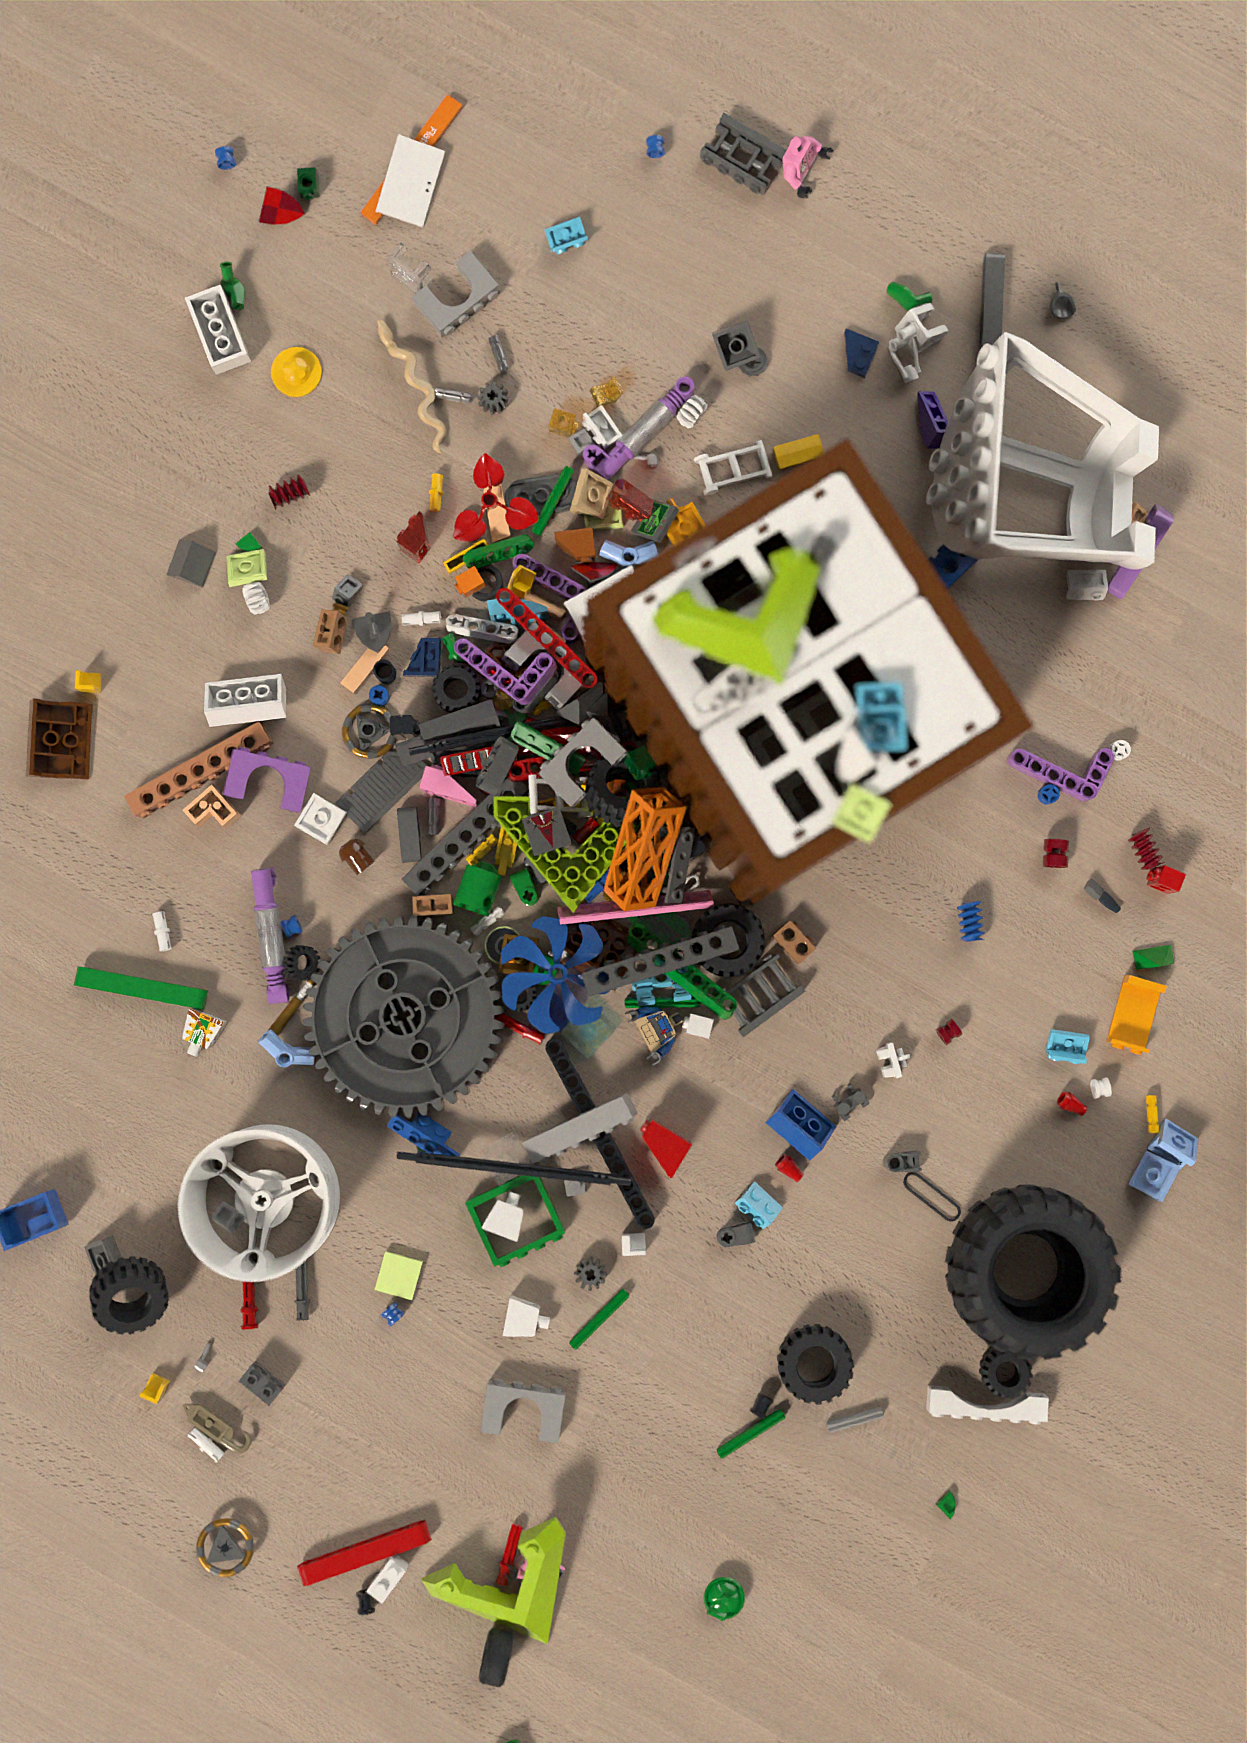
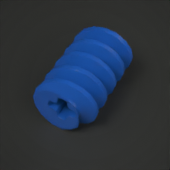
M981 901L966 902L957 907L958 910L963 911L958 914L959 918L964 919L959 922V925L965 926V928L960 930V933L966 934L961 937L962 941L985 940L979 937L985 934L984 931L979 930L984 924L978 923L979 920L983 919V916L977 915L982 909L976 907V905L981 904Z

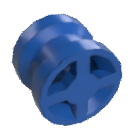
M660 135L647 137V156L650 158L663 157L665 155V149L663 148L664 137Z
M222 146L215 150V156L218 158V168L228 170L236 166L232 147Z
M376 685L369 691V698L374 704L384 706L389 702L390 695L385 687Z
M1048 784L1038 791V800L1045 805L1056 802L1060 797L1059 789L1053 784Z
M296 915L291 916L289 920L280 921L287 938H291L295 933L303 932Z
M394 1302L380 1315L382 1318L387 1319L388 1325L391 1327L405 1313L399 1310L398 1304Z

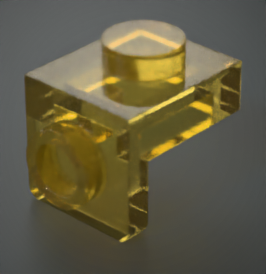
M616 377L611 378L608 383L594 386L589 390L597 407L614 403L623 394L621 385Z

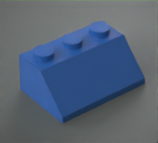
M794 1089L786 1095L766 1121L767 1125L809 1161L824 1148L837 1127Z

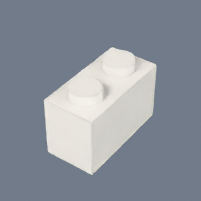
M689 1013V1017L685 1016L682 1028H685L686 1033L709 1039L714 1020Z
M398 1555L389 1557L369 1584L366 1592L380 1603H383L406 1572L409 1563Z

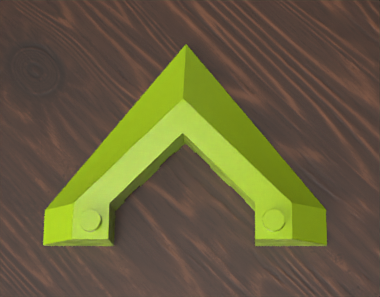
M788 548L771 555L772 571L776 579L755 621L698 605L690 588L669 596L653 615L652 619L660 636L667 639L669 637L675 639L681 645L691 649L697 648L702 650L708 656L735 667L744 668L747 672L762 678L764 676L775 680V683L783 686L787 669L794 654L795 644L798 642L807 615L808 605L811 603L815 591L817 578H819L821 568L811 552Z
M494 796L495 819L574 913L594 887L596 880L598 881L611 865L622 825L615 827L613 823L609 822L607 824L603 822L573 854L562 847L534 856L522 823L523 818L533 815L530 814V797ZM633 824L635 832L641 826V824L637 826H634Z
M554 1517L521 1533L518 1547L528 1564L519 1595L514 1593L510 1595L499 1592L498 1588L485 1584L484 1587L473 1584L472 1580L466 1579L456 1563L433 1572L421 1580L431 1596L548 1644L566 1532L558 1519Z

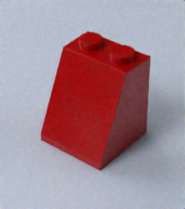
M650 1118L649 1121L645 1120L640 1128L641 1136L668 1177L672 1179L691 1148L692 1143L653 1118Z

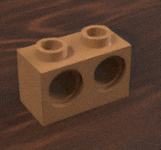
M321 609L313 646L323 653L340 655L348 618L339 611Z
M452 894L412 897L414 916L454 914Z
M789 920L772 935V938L798 965L816 949L813 946L815 942L809 935L805 937L801 933L802 928L796 921L792 923ZM785 929L793 931L794 936L792 939L788 940L784 937ZM799 943H804L807 947L804 954H800L797 951Z

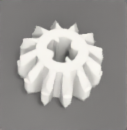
M697 395L691 396L678 412L677 420L688 429L692 428L706 411L707 404L701 397L699 398Z
M258 581L243 586V596L250 612L256 615L269 610V598L262 583Z

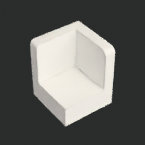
M645 1233L622 1234L623 1256L646 1255Z

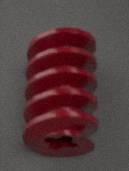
M297 474V481L290 477V484L283 480L282 487L276 483L275 490L269 485L268 494L275 510L277 509L276 503L281 507H284V500L287 504H291V497L294 501H298V495L304 499L305 492L311 496L304 478Z
M1150 827L1132 834V837L1128 840V842H1135L1131 847L1132 849H1138L1134 855L1142 857L1138 860V863H1145L1141 870H1149L1165 863L1159 862L1163 858L1162 855H1156L1160 849L1152 848L1156 841H1149L1153 834H1146Z

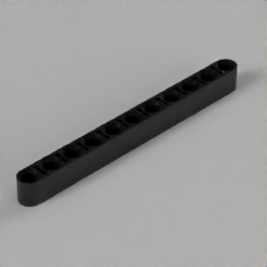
M550 1039L545 1045V1050L579 1114L596 1107L562 1042L559 1039ZM551 1042L559 1044L560 1049L558 1052L553 1053L549 1050ZM560 1059L568 1061L569 1067L562 1070L558 1067ZM570 1076H574L578 1080V1084L574 1087L567 1084V1079ZM580 1093L587 1096V1101L584 1104H580L576 1100V1096ZM606 1133L603 1138L594 1139L593 1141L612 1176L631 1178L633 1182L631 1189H624L620 1184H617L638 1225L643 1229L651 1228L655 1222L654 1214L611 1133ZM605 1146H613L615 1149L614 1153L606 1155L603 1151ZM615 1163H622L624 1169L621 1172H615L613 1170ZM634 1197H639L642 1199V1204L635 1207L631 1204V1200ZM642 1215H650L651 1221L648 1224L642 1223L640 1220Z

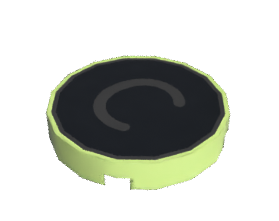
M506 926L498 927L487 936L485 951L493 962L498 964L500 962L505 934L520 936L513 928Z

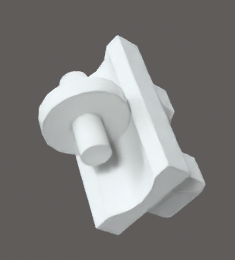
M891 1042L885 1043V1046L877 1049L876 1052L879 1060L889 1058L890 1065L881 1067L883 1077L899 1078L902 1077L898 1061H900L901 1068L907 1067L905 1059H909L910 1054L904 1055L902 1048L896 1049L897 1056L894 1045Z

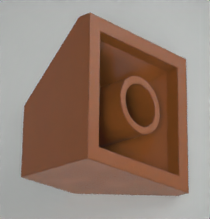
M592 527L554 532L556 546L574 560L581 561V563H590L593 559H596Z

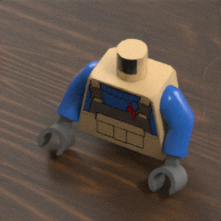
M647 1006L625 1012V1014H631L632 1018L627 1022L635 1021L651 1051L647 1059L653 1057L655 1062L652 1066L656 1065L670 1052L675 1043V1036L677 1034L673 1027L683 1022L679 1013L677 1012L667 1017L664 1010L661 1011L658 1007Z

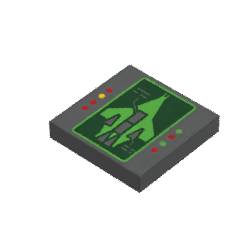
M649 499L631 532L661 543L679 509L675 506Z

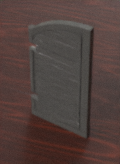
M389 750L381 757L384 763L380 766L376 762L351 787L354 793L350 796L345 792L335 804L347 812L346 815L366 834L422 779L425 767L428 765L418 761L403 766L398 753Z

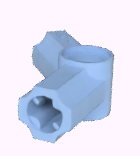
M606 539L600 551V556L620 564L624 569L630 565L635 568L636 565L647 562L658 555L653 541L634 548H625ZM626 556H631L634 560L631 562H627L624 560V558Z
M271 1029L267 1030L258 1040V1043L275 1058L276 1063L280 1067H288L291 1064L314 1065L315 1055L309 1054V1050L312 1047H293L281 1040ZM286 1053L289 1057H283L281 1054Z

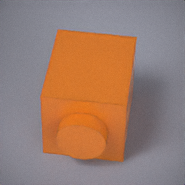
M475 566L455 577L457 582L454 585L460 595L463 593L466 598L486 587Z

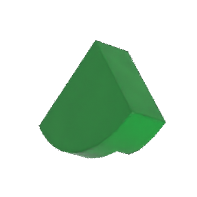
M250 532L235 543L241 550L245 551L262 549Z
M948 1490L935 1504L951 1520L955 1514L956 1504L953 1494Z

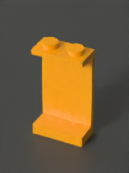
M1124 975L1106 1042L1112 1043L1111 1047L1123 1050V1047L1129 1048L1130 1053L1142 1055V1052L1149 1053L1150 1049L1146 1048L1160 993H1165L1167 986L1135 976Z

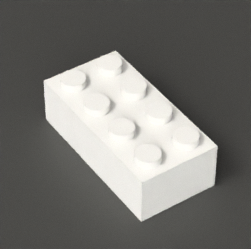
M221 285L185 298L211 368L216 375L251 362L227 296Z
M282 674L205 683L204 713L209 726L286 718V687Z

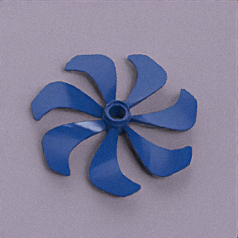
M542 916L531 925V927L540 929L547 934L552 946L554 965L550 966L535 943L525 936L515 937L502 949V964L515 957L530 960L548 971L547 974L512 973L507 975L502 982L503 1002L512 1010H516L518 995L526 988L548 980L551 982L535 999L528 1011V1020L537 1029L545 1034L555 1033L560 1030L551 1020L549 1014L551 998L555 986L559 984L561 986L565 1012L572 1024L581 1026L593 1023L599 1019L603 1007L589 1008L584 1006L574 997L564 982L567 978L585 988L582 975L568 974L567 969L585 963L601 953L603 943L593 926L579 924L583 936L582 943L577 952L564 965L559 963L565 948L568 930L566 924H560L557 918ZM559 970L562 972L563 977L557 979L553 977L552 972ZM601 972L598 974V980L601 983H606L609 980V976L607 973ZM610 991L600 993V995L607 994Z

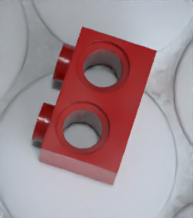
M1166 865L1154 867L1147 874V886L1166 894L1180 892L1186 874Z

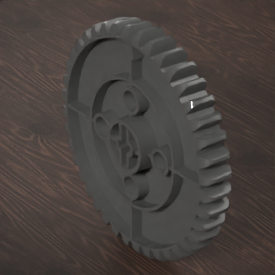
M396 915L393 926H391L390 921L386 917H381L379 929H377L372 922L368 921L365 923V934L356 928L351 930L353 941L340 937L338 941L342 950L329 948L327 952L332 958L331 962L320 960L318 965L324 971L323 974L311 975V979L318 986L317 988L306 989V994L313 997L314 1000L311 1003L303 1004L304 1010L312 1012V1017L303 1019V1025L313 1027V1031L304 1036L305 1040L316 1042V1045L309 1050V1054H320L321 1059L315 1064L316 1069L326 1067L329 1069L324 1076V1080L326 1082L338 1080L334 1089L336 1093L348 1089L349 1092L346 1100L349 1103L361 1097L360 1108L363 1110L367 1109L372 1103H375V1114H382L386 1107L389 1106L390 1116L396 1117L402 1107L405 1116L411 1118L415 1113L416 1106L421 1115L424 1116L429 1113L430 1103H432L437 1111H441L444 1108V1097L449 1103L455 1104L458 1101L456 1090L463 1095H468L470 1088L467 1081L479 1084L481 1078L476 1071L488 1072L491 1069L484 1060L485 1057L496 1058L498 1055L490 1045L502 1043L503 1039L499 1035L494 1034V1030L505 1027L504 1022L495 1019L496 1015L506 1011L505 1007L495 1005V1001L502 998V992L492 991L491 988L499 982V978H487L486 974L493 968V965L491 963L479 964V961L484 956V952L478 950L471 954L469 951L473 947L474 942L468 939L460 944L461 931L455 930L447 936L448 925L446 923H441L434 930V920L432 918H426L422 927H420L418 916L412 915L408 925H406L403 916ZM389 972L394 976L395 983L390 989H385L381 984V978L385 973ZM439 990L443 991L447 996V1001L442 1007H437L432 1001L433 994ZM405 997L414 1000L418 1007L409 1006ZM397 999L403 1011H410L411 1016L407 1017L413 1030L412 1033L406 1020H399L398 1016L402 1015V1012L396 1002ZM390 1006L393 1010V1014H391L390 1016L391 1021L388 1020V1011ZM421 1010V1023L418 1026L415 1018L418 1017L417 1011ZM367 1025H372L376 1029V1037L372 1041L366 1040L363 1036V1029ZM391 1025L400 1026L404 1034L395 1031ZM419 1042L426 1044L429 1052L425 1059L418 1058L414 1053V1048Z

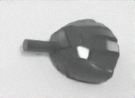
M1056 282L1057 292L1054 293L1051 299L1050 311L1058 319H1067L1075 314L1076 306L1073 298L1061 290L1060 282Z

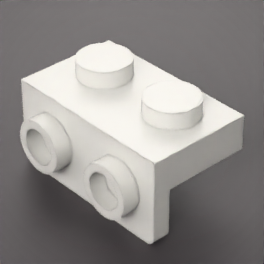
M602 405L589 414L586 412L583 414L582 424L584 428L592 432L595 444L598 447L601 446L603 450L616 443L622 437L621 432Z

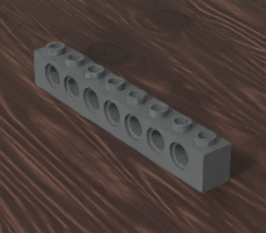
M507 777L495 795L490 794L402 878L404 883L417 896H425L432 889L430 886L435 881L437 883L446 876L444 873L449 868L452 870L459 864L460 861L458 859L462 855L467 856L474 849L472 846L477 841L480 843L487 837L486 832L491 828L494 830L499 826L500 823L490 813V808L494 805V796H504L506 792H512L514 797L529 796L527 794L529 789L522 782L513 783ZM479 818L486 820V825L483 828L476 826V821ZM466 831L472 833V838L469 841L462 839V835ZM455 844L458 846V852L453 855L449 854V846ZM437 858L444 859V865L441 868L435 867L434 862ZM424 871L430 872V879L427 881L421 880V873Z
M726 925L715 928L716 932L708 934V931H703L696 934L697 938L690 939L688 936L678 939V944L671 945L668 942L659 945L660 949L655 951L649 948L640 951L641 955L636 957L630 954L622 957L623 961L617 963L614 960L603 963L604 967L596 969V966L585 968V973L581 975L588 997L737 951L739 947L733 928H727ZM716 937L720 940L718 948L710 944L711 938ZM692 944H700L702 947L701 953H694L692 951ZM675 949L682 950V959L674 958L673 951ZM656 955L664 957L665 962L663 965H657L654 962ZM637 961L645 962L646 969L644 971L636 969L635 964ZM623 966L627 969L628 973L625 977L617 975L618 967ZM601 972L607 973L609 976L608 982L601 983L598 980V974Z

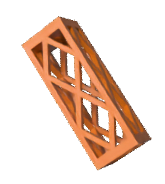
M665 787L632 790L604 885V892L623 911L656 907L686 810V806ZM651 798H657L654 807ZM664 800L667 804L661 808ZM641 813V828L635 833L632 821ZM666 821L669 834L660 841V827ZM653 836H654V847H653V844H652V837H653ZM625 838H626V844H627V845H626L625 848L622 850L623 845H624V842H625ZM666 849L665 854H664V857H663V860H662L661 854H662L663 851ZM634 851H635V854H636V857H637L635 863H634ZM628 858V871L622 876L619 865ZM653 865L656 877L647 884V871Z

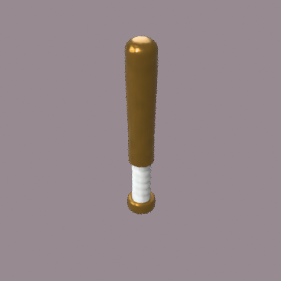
M312 979L306 980L307 982L297 996L292 998L268 1031L271 1029L278 1036L303 1002V998L307 995L306 989L316 986L317 983Z

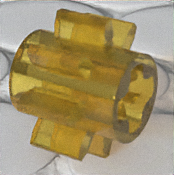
M499 689L492 700L496 703L494 707L498 710L504 711L506 709L509 711L513 707V698Z

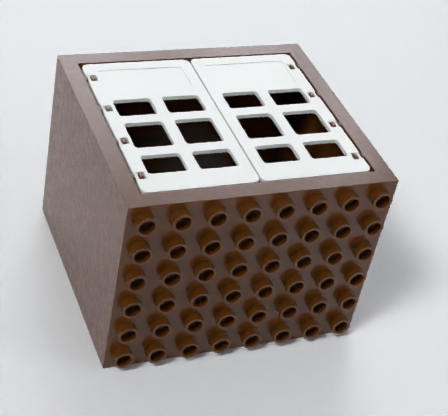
M848 437L585 599L587 614L580 617L584 624L581 626L584 632L582 636L585 640L583 645L586 648L584 650L585 660L589 668L597 677L605 673L604 678L606 682L604 684L607 688L605 692L608 693L614 707L618 709L626 705L627 709L625 711L627 715L625 717L627 721L625 723L636 741L644 737L647 739V751L656 763L655 772L660 773L666 770L669 774L667 790L681 803L686 802L690 807L689 818L686 819L689 826L695 827V831L700 838L705 834L709 837L712 845L707 853L718 871L728 867L734 877L728 884V887L739 904L747 899L751 905L757 903L859 838L831 823L844 797H836L821 773L824 770H828L844 795H846L850 785L854 784L853 782L848 783L847 780L843 781L837 772L839 769L837 762L841 744L835 748L830 746L841 740L844 733L851 727L860 738L856 685L902 683L903 705H905L906 749L869 751L877 763L875 767L878 775L859 787L891 804L881 824L1035 727ZM822 533L825 538L832 536L838 550L834 552V558L827 562H824L823 558L820 560L816 559L821 568L819 578H817L815 591L811 603L808 605L807 615L797 642L799 651L793 654L783 686L779 685L764 698L700 721L687 704L717 680L720 672L731 665L718 659L708 661L703 654L704 651L697 648L691 649L679 644V641L670 637L667 639L660 636L653 622V615L669 596L690 588L698 605L715 610L719 606H723L730 614L755 621L776 579L772 571L771 555L788 548L812 553L810 546L814 544L813 540L815 537ZM758 583L764 596L742 610L736 600V596ZM809 662H811V664H809L808 666L804 667L803 669H801L800 671L796 672V673L793 674L792 676L786 678L787 676H789V675L792 674L793 672L797 671V670L800 669L801 667H803V666H805L806 664H808ZM832 699L842 714L843 720L821 733L810 716V712ZM798 722L810 741L802 743L790 724ZM777 733L787 748L788 755L773 763L763 748L762 742ZM818 754L819 757L813 761V757ZM795 768L800 769L787 778L782 777ZM808 781L823 805V810L810 818L807 817L792 793L793 789Z

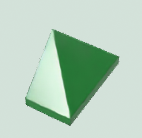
M1171 945L1132 951L1136 970L1174 964Z

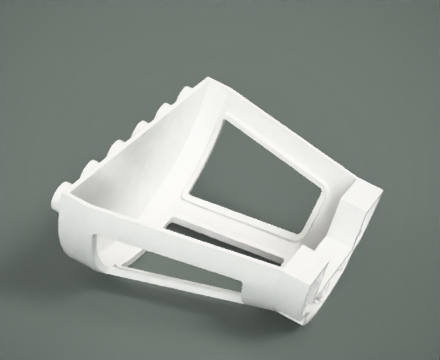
M1004 332L993 345L985 344L979 351L977 366L954 406L940 448L936 449L930 458L929 469L935 473L933 484L927 492L926 502L932 506L934 524L940 540L950 550L982 560H992L1001 557L1083 560L1087 562L1113 563L1134 570L1153 564L1156 528L1138 521L1131 524L1133 477L1158 460L1159 426L1139 419L1026 340ZM1013 366L1020 367L1103 424L1088 445L1081 461L1001 435L1005 375ZM999 465L1070 488L1066 515L1068 536L995 530Z

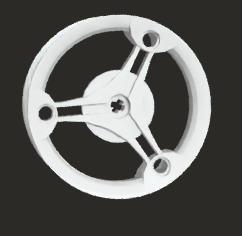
M272 1124L251 1126L217 1139L202 1150L194 1159L184 1176L179 1193L178 1210L180 1225L192 1251L206 1266L215 1272L240 1281L270 1280L298 1267L326 1241L338 1216L340 1187L331 1160L313 1139L298 1130L286 1126ZM253 1139L280 1141L295 1148L308 1160L306 1174L287 1179L281 1173L270 1169H261L249 1173L232 1161L233 1148ZM216 1159L222 1162L223 1166L221 1168L216 1166ZM229 1167L243 1180L239 1182L225 1170ZM217 1175L223 1177L236 1191V1210L245 1216L243 1221L249 1225L248 1249L241 1253L232 1250L217 1236L207 1215V1184L209 1178ZM308 1177L310 1185L293 1191L291 1184ZM312 1188L316 1195L323 1199L322 1213L315 1232L296 1251L275 1258L266 1249L271 1228L279 1225L289 1216L293 1209L294 1197ZM265 1197L267 1201L260 1203L259 1199ZM258 1228L263 1229L260 1247H255ZM252 1253L258 1254V1262L253 1261Z

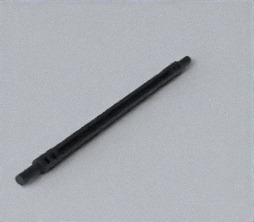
M623 705L616 709L617 713L624 712L627 707ZM559 715L524 722V724L537 731L575 724ZM515 725L427 742L426 745L408 748L410 756L426 752L431 754L497 740L501 736L507 738L510 736Z
M397 1151L396 1157L399 1160L416 1161L417 1164L602 1185H631V1178L612 1176L611 1173L426 1152L408 1153Z

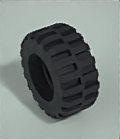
M602 756L600 760L593 764V768L589 772L585 788L587 792L585 798L589 802L588 807L591 811H595L594 815L597 818H603V822L607 824L610 822L614 824L613 826L619 827L623 824L630 799L614 795L606 784L613 780H625L635 785L637 789L662 787L660 774L655 772L656 767L649 778H642L636 781L624 763L626 756L616 766L612 765ZM651 798L653 807L657 798ZM641 813L632 821L634 826L641 824Z
M722 903L706 910L695 923L692 930V939L697 938L696 934L703 931H708V934L712 933L713 929L720 923L733 922L739 925L745 932L746 945L741 954L734 958L718 956L699 962V964L710 973L725 977L738 976L751 970L759 962L760 957H762L766 944L765 930L761 925L760 919L754 915V912L745 908V906L735 903ZM698 943L692 944L693 952L701 953V945Z
M129 1256L128 1259L122 1257L118 1258L116 1262L111 1261L107 1263V1267H102L98 1271V1275L93 1277L89 1288L93 1318L100 1327H106V1331L111 1333L116 1331L120 1335L124 1333L130 1335L135 1334L134 1332L145 1331L146 1327H152L156 1324V1320L162 1318L168 1307L169 1293L165 1275L155 1262L151 1260L148 1262L147 1258L140 1257V1259H136V1256ZM129 1288H139L146 1291L142 1297L128 1303L117 1302L112 1299L120 1291Z
M807 1324L803 1325L804 1328L794 1329L792 1335L788 1334L785 1337L786 1341L784 1344L781 1343L780 1353L777 1355L778 1372L786 1389L798 1400L802 1399L804 1403L808 1404L815 1402L816 1405H820L822 1401L832 1402V1398L835 1396L839 1398L842 1395L841 1391L843 1389L847 1390L849 1387V1379H852L854 1374L852 1372V1368H854L853 1355L847 1343L832 1328L822 1327L821 1324H814V1326ZM810 1347H824L833 1357L834 1365L827 1377L819 1381L804 1379L797 1369L799 1356Z

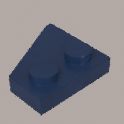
M846 328L844 337L847 371L865 378L879 341Z
M421 638L417 645V650L413 652L410 658L411 662L407 669L403 671V676L437 677L436 673L441 669L442 639Z

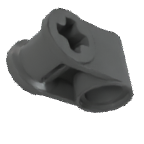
M904 1151L901 1153H889L884 1157L883 1165L892 1172L922 1171V1167L919 1164L921 1152ZM892 1158H896L898 1161L894 1168H891L889 1165Z
M752 1222L720 1229L717 1233V1241L724 1247L754 1243L755 1237ZM724 1233L731 1236V1238H728V1242L721 1239L724 1237Z

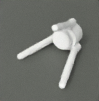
M912 338L915 367L912 364L903 367L895 351H892L888 345L891 352L890 355L901 372L905 384L918 379L917 373L921 372L915 338Z

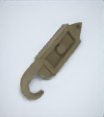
M202 1403L183 1404L188 1416L187 1421L216 1442L221 1443L234 1453H243L250 1448L251 1437L247 1432H243V1435L246 1437L245 1445L238 1446L231 1441L234 1428L230 1423Z

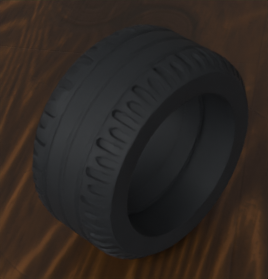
M496 1628L489 1630L481 1661L480 1683L494 1687L504 1685L514 1636L512 1632Z

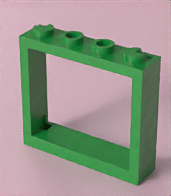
M519 1175L465 1202L494 1267L499 1265L502 1268L510 1264V1260L515 1257L521 1259L528 1255L527 1251L540 1250L550 1240L553 1243L564 1238L563 1234L566 1232L541 1177ZM534 1179L557 1230L498 1258L485 1229H482L483 1225L475 1206Z

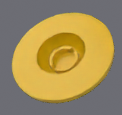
M291 347L283 350L276 356L271 367V377L276 388L283 394L291 397H302L310 394L319 385L322 376V368L318 358L311 351L302 347Z

